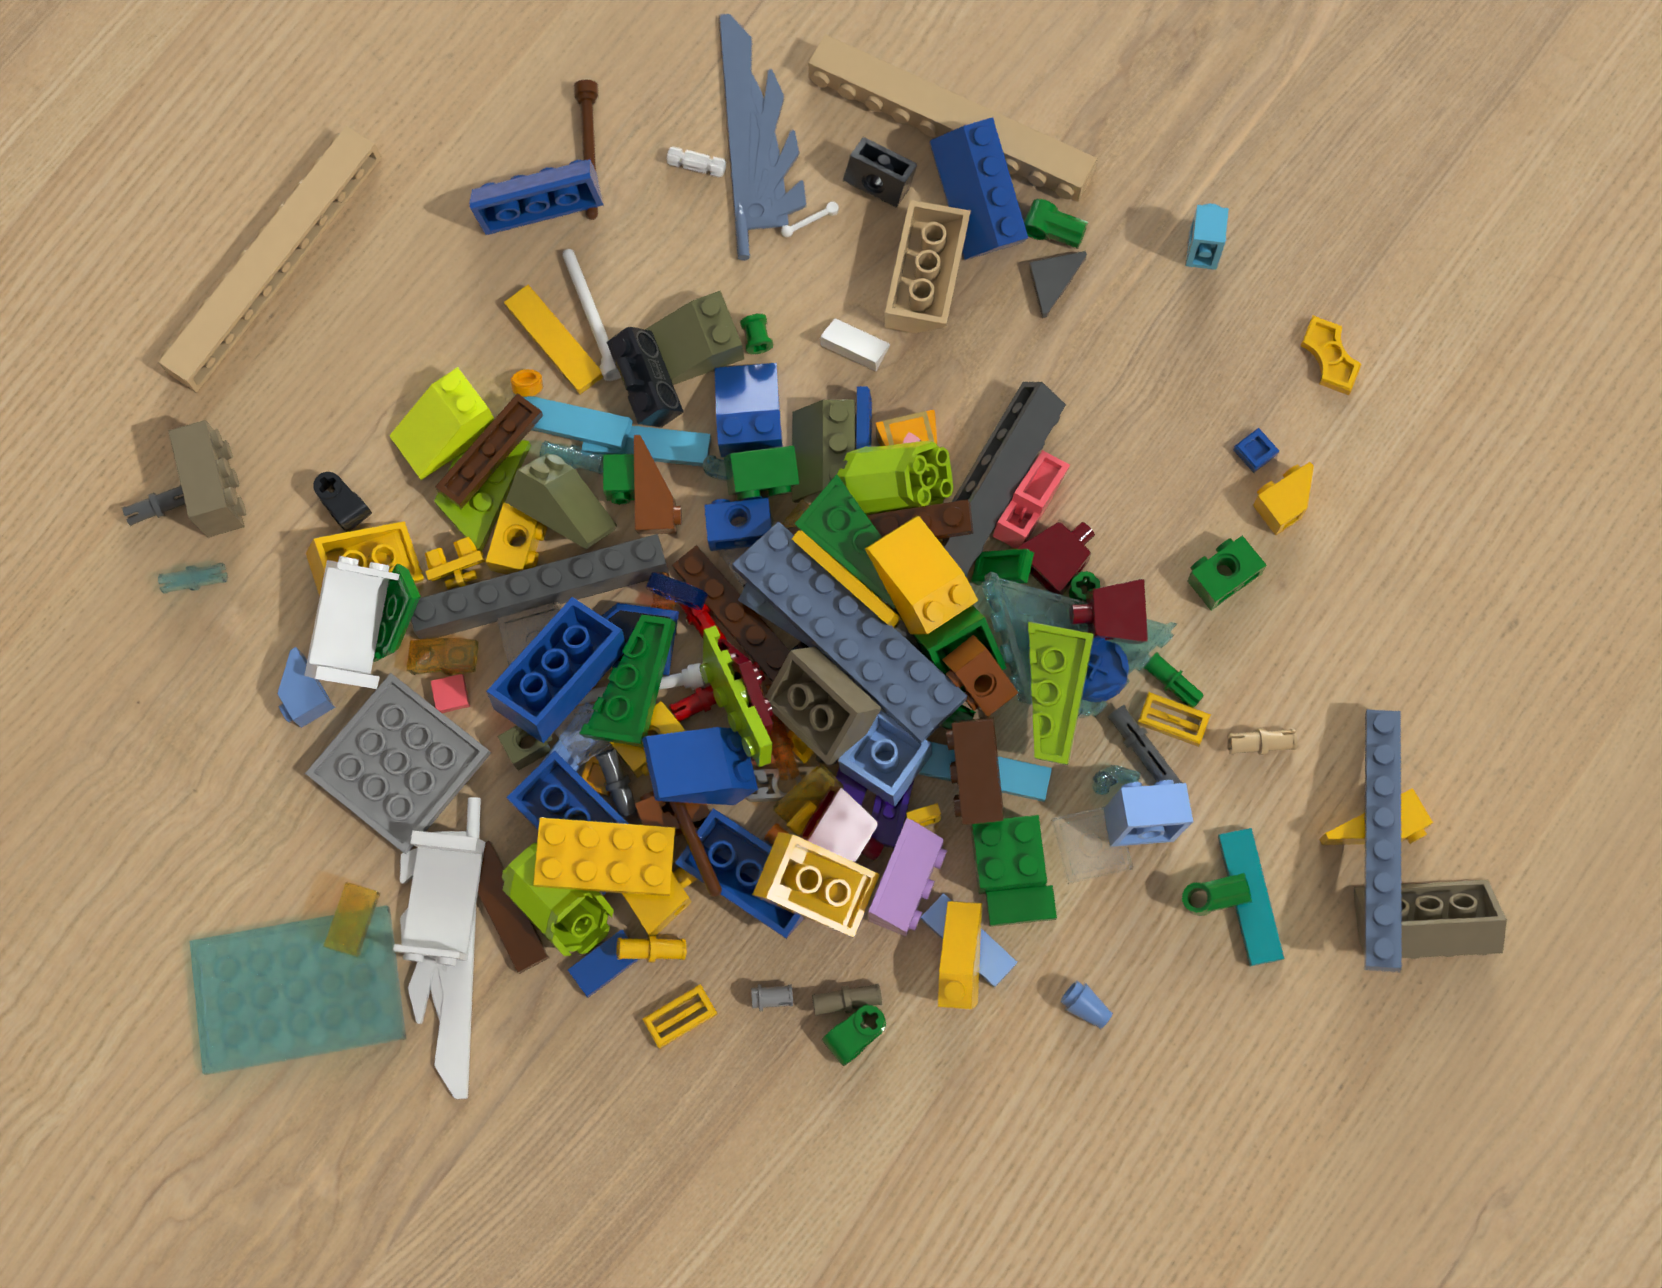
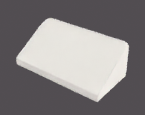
M836 318L820 337L821 346L874 371H877L890 347L889 343Z

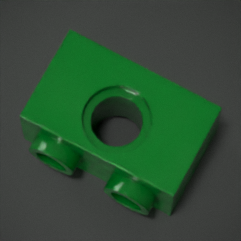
M1243 535L1235 541L1231 538L1227 539L1216 548L1217 554L1210 559L1204 556L1190 567L1192 571L1187 582L1211 611L1262 575L1267 566ZM1220 565L1229 567L1232 575H1221L1217 567Z

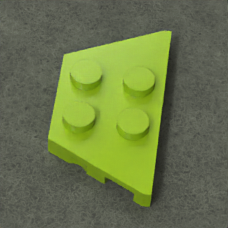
M522 440L462 509L439 492L434 500L436 505L465 537L472 539L478 551L482 552L501 512L503 502L507 499L516 472L522 467L531 447L529 441ZM463 452L462 454L453 459V462L449 470L455 465V463L462 457V455L465 452Z

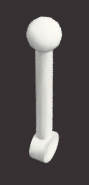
M829 202L826 209L792 226H783L781 234L784 237H790L794 231L828 214L836 215L839 208L836 202Z

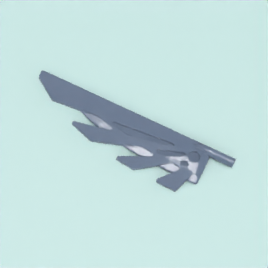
M722 14L719 17L737 254L738 259L744 261L750 259L748 230L777 228L788 225V215L806 207V197L803 180L799 181L787 193L785 192L784 177L798 158L799 148L795 131L791 130L781 154L779 152L775 130L782 109L784 95L772 69L768 70L764 99L760 87L751 72L752 38L731 14Z

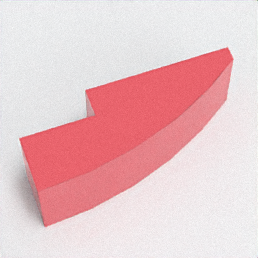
M1042 450L1015 491L1012 501L998 520L993 537L1015 549L1027 542L1060 486L1070 464Z

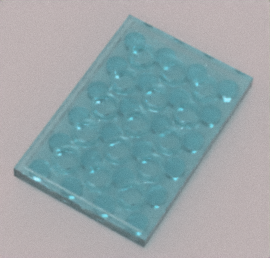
M386 905L191 940L190 951L203 1074L210 1075L406 1039L396 952L393 951L394 936L390 907Z

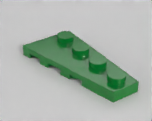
M836 474L795 522V525L895 609L891 597L865 550L866 547L882 537Z
M641 615L622 651L624 655L618 667L613 668L608 678L610 681L602 697H598L592 708L594 712L588 724L584 723L579 733L582 737L644 747L642 739L648 735L676 625L673 619Z

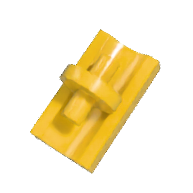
M470 537L453 542L459 557L453 561H447L441 547L425 553L429 569L425 571L428 580L433 582L454 574L455 577L444 581L449 590L456 586L468 585L467 582L478 578L475 570L466 573L462 572V570L486 562L483 552L477 550Z

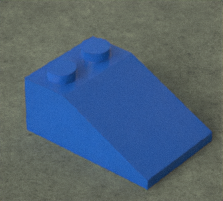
M777 363L715 368L716 423L720 456L725 457L730 453L783 447Z
M714 727L652 735L642 739L655 801L736 805L758 790L751 757L746 755L742 745V738L738 731L734 732L731 728Z

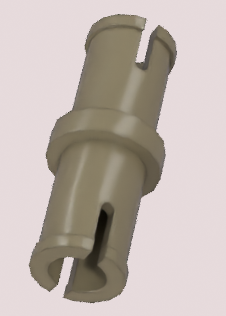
M879 984L849 989V986H843L840 991L817 995L812 994L815 1016L844 1010L847 1014L853 1013V1009L861 1008L865 1005H882V996Z

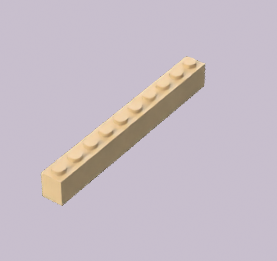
M825 34L808 62L809 78L818 86L834 89L844 98L860 101L870 110L886 113L892 116L898 123L910 124L930 137H939L964 125L993 117L1009 173L1023 176L1035 186L1049 188L1063 199H1072L1079 202L1095 173L1096 157Z
M347 126L341 133L333 137L330 147L322 156L314 161L310 172L295 185L293 193L287 201L278 206L275 216L267 226L259 230L251 246L239 255L236 265L220 279L218 287L212 295L203 300L199 311L192 320L183 325L180 335L173 344L164 349L158 363L168 375L197 393L382 159L375 143Z

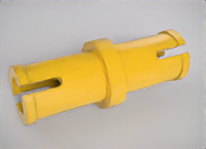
M648 936L647 939L618 938L616 946L618 960L646 959L647 962L655 963L656 959L685 960L687 952L686 939H656V936Z

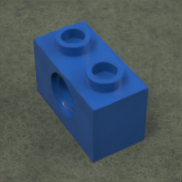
M759 496L734 502L728 499H717L712 501L711 504L704 505L707 540L710 551L751 547L772 528L768 498ZM736 517L747 519V522L739 527L731 524L732 520Z

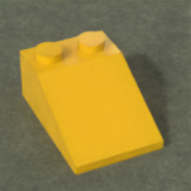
M915 516L865 548L910 634H929L978 601L962 569L919 516Z
M405 521L314 538L305 553L319 596L327 560L338 562L339 556L359 559L358 566L369 568L370 562L389 565L388 572L391 573L394 566L400 564L409 569L415 584L424 580Z
M778 832L752 895L848 936L855 937L880 874L794 834Z

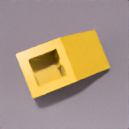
M1311 462L1302 467L1299 464L1294 465L1283 474L1284 479L1276 484L1270 481L1257 491L1258 496L1253 506L1275 536L1301 520L1307 510L1314 470Z

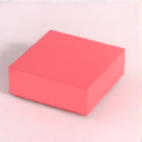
M463 674L431 681L435 708L441 713L470 707Z

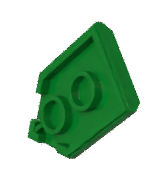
M396 564L392 573L400 574L399 580L389 579L373 659L374 662L399 649L421 597L409 569L400 564Z

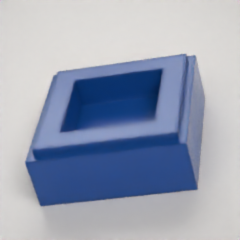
M1257 428L1240 441L1233 449L1253 473L1279 453L1278 448L1260 428Z

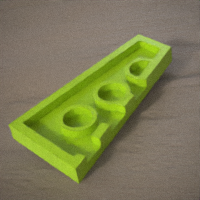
M1028 622L1034 758L1068 765L1094 634Z
M716 626L704 629L703 664L699 666L702 679L706 684H711L717 705L720 708L724 707L731 729L734 732L738 731L746 755L748 757L752 756L758 767L771 763L772 754L771 739L755 706L748 708L749 699L746 687L742 679L735 680L731 666L733 660L728 650L721 651L718 646V639L721 635Z

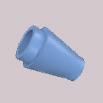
M1075 981L1060 1001L1066 1006V1011L1096 1025L1100 1029L1108 1023L1113 1015L1086 983L1082 985L1080 982Z

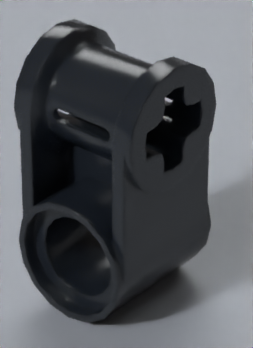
M328 471L319 474L315 478L313 483L315 493L345 532H350L372 514L364 501L354 491L352 492L337 474ZM331 487L335 491L330 493L327 491V488Z

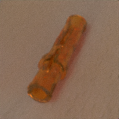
M766 684V685H765L766 694H767L768 690L770 689L771 684ZM760 686L763 697H765L763 688ZM773 714L771 717L773 726L770 734L772 742L771 755L774 756L779 779L788 780L786 767L789 769L791 779H794L800 774L792 751L794 743L792 738L788 737L784 723Z

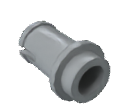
M758 984V988H751L752 1008H759V1011H763V1008L793 1006L792 984L773 987H761V984Z

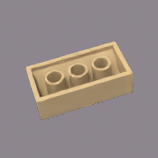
M909 200L885 309V328L919 333L947 326L971 211Z

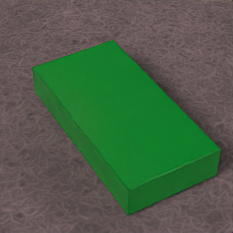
M1029 549L982 551L976 559L971 582L978 586L1028 583L1034 552Z
M1053 885L986 892L990 927L1057 919Z

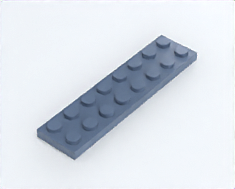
M778 521L732 563V569L921 745L967 700V695L958 686L956 687L945 674L892 625H887L792 540L794 535Z

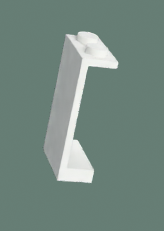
M339 556L338 562L327 560L304 676L377 689L380 676L372 675L371 669L389 579L399 580L400 574L388 572L389 565L370 562L369 568L358 566L359 559Z
M412 830L410 844L418 848L402 945L394 944L393 951L404 954L403 960L423 962L424 956L435 957L436 964L456 966V960L467 961L485 842L477 837Z

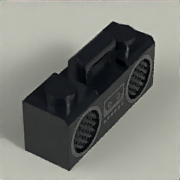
M626 327L607 341L615 366L619 370L624 386L629 393L627 397L638 424L662 428L684 413L652 331L636 327Z

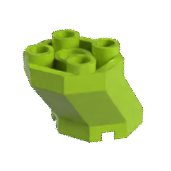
M933 441L879 447L865 446L848 452L843 460L848 461L845 468L839 469L837 473L866 515L941 504L953 492L949 452L946 448L939 447Z
M537 842L531 844L503 870V891L563 956H571L570 952L577 951L579 954L589 953L608 935L610 926L607 924L608 915L612 918L614 909L598 891L534 887Z

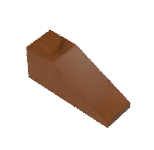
M634 435L635 530L639 535L677 534L676 525H682L681 506H676V501L641 435Z

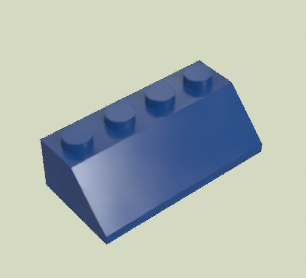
M993 117L964 125L930 140L929 143L948 207L971 211L962 251L964 261L1025 242L1028 239L1027 231Z
M589 159L585 161L575 160L569 165L558 168H544L538 173L527 176L517 175L510 180L500 183H486L480 188L472 189L469 205L484 233L490 235L584 211L588 208L603 206V200L597 173Z
M713 808L697 833L722 888L720 895L787 939L805 917L752 895L772 847ZM687 845L675 864L704 883Z

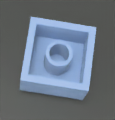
M880 710L868 733L838 759L841 772L895 807L931 757L932 746L931 742L927 740L920 745L888 714Z
M1162 780L1151 786H1142L1140 782L1127 783L1120 788L1104 808L1110 847L1174 842L1193 823L1186 783L1174 784L1173 780Z

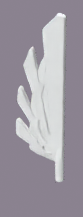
M468 798L466 831H435L431 833L479 838L481 798ZM417 848L408 851L407 854H401L400 882L402 884H406L413 878ZM476 907L467 961L456 960V966L436 964L435 957L424 956L423 962H417L408 986L415 1019L418 1024L423 1023L431 990L434 1006L440 1021L434 1066L455 1099L468 1098ZM408 908L400 917L401 942L403 941Z

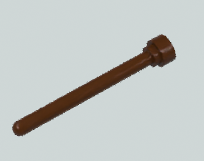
M579 80L574 83V98L581 105L583 160L590 159L596 171L593 104H595L598 98V84L593 80ZM598 207L586 210L588 219L594 220L597 218Z
M669 802L708 893L712 897L719 896L722 888L684 802Z

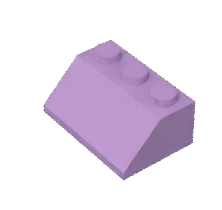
M906 818L868 911L869 922L905 937L909 929L916 930L922 912L917 910L921 898L928 900L935 882L930 879L934 867L941 868L947 850L942 849L943 838L915 821Z

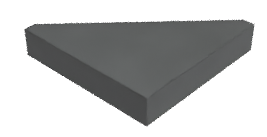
M1086 251L1030 262L1029 268L1042 318L1048 316L1082 263L1086 260Z

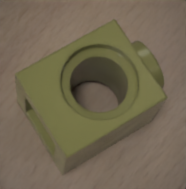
M516 725L500 734L498 738L511 762L519 771L550 752L551 748L548 742L553 740L552 736L544 743L536 739L535 744L531 748L523 749L521 748V741L526 736L531 735Z

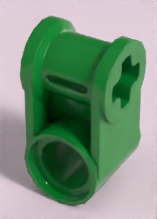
M865 1005L848 1019L830 1030L822 1038V1041L839 1063L845 1066L883 1033L886 1027V1018L878 1007ZM869 1014L873 1017L877 1014L879 1016L876 1019V1024L878 1025L876 1029L872 1030L870 1027L862 1028L865 1024L864 1015Z

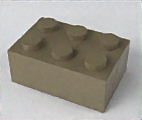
M206 420L168 430L189 519L208 538L245 527L242 516L246 515V508L242 498L237 497L236 487H239V479L234 468H230L229 459L233 458L228 441H223L219 430H214Z

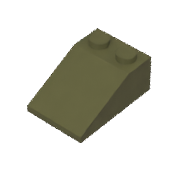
M721 291L690 301L645 329L653 332L673 385L714 371L717 367H725L744 360L742 343Z
M547 453L519 468L505 501L585 549L615 531L617 526L577 471L566 464L561 457Z

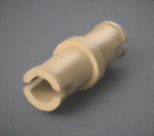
M1260 728L1256 732L1228 733L1227 747L1230 755L1247 752H1258L1259 755H1266L1268 751L1296 750L1297 734H1295V729L1266 731L1265 728Z

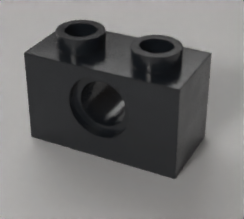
M862 137L850 155L843 181L897 208L910 188L918 164Z

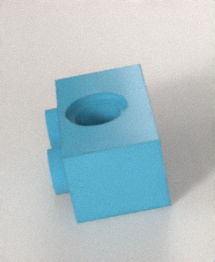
M1217 204L1197 205L1189 231L1186 266L1217 269L1226 241L1229 208H1222Z

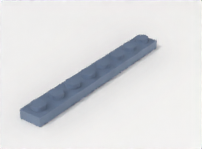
M1366 710L1364 970L1400 972L1402 969L1401 711Z

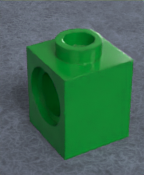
M634 454L603 455V492L607 501L618 505H625L635 500Z

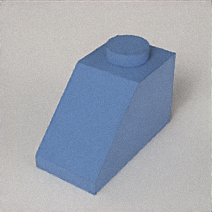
M295 647L290 650L277 693L283 703L278 707L288 722L294 721L302 728L334 709L335 706L319 679L304 676L307 659Z

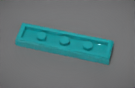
M1252 828L1219 834L1217 837L1227 877L1245 873L1251 892V903L1235 906L1249 966L1281 961L1284 959Z

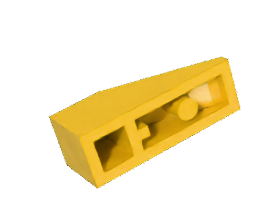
M1413 788L1401 794V842L1407 839L1409 844H1412L1427 836L1428 834L1425 829L1433 824L1432 819ZM1365 813L1326 832L1319 839L1322 845L1365 844Z
M947 902L939 969L938 1007L973 1009L978 1005L982 903Z

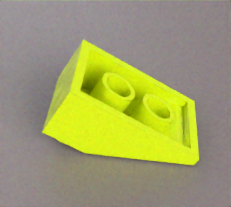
M457 367L430 385L389 436L417 476L422 480L468 450L495 418L488 406Z

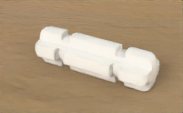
M670 147L667 153V163L669 165L679 167L681 164L685 169L705 174L709 171L711 172L710 175L722 177L725 173L726 161L717 157L710 159L709 155L688 150L684 153L682 149Z

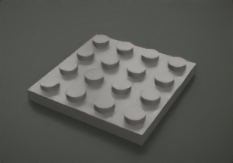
M390 673L305 774L404 854H407L414 846L410 844L412 830L426 832L489 757L491 752Z

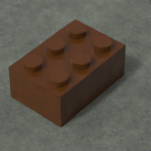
M994 717L954 721L952 728L946 730L948 750H955L956 761L950 764L952 784L958 783L959 794L953 797L955 817H962V825L1003 821L1004 809Z

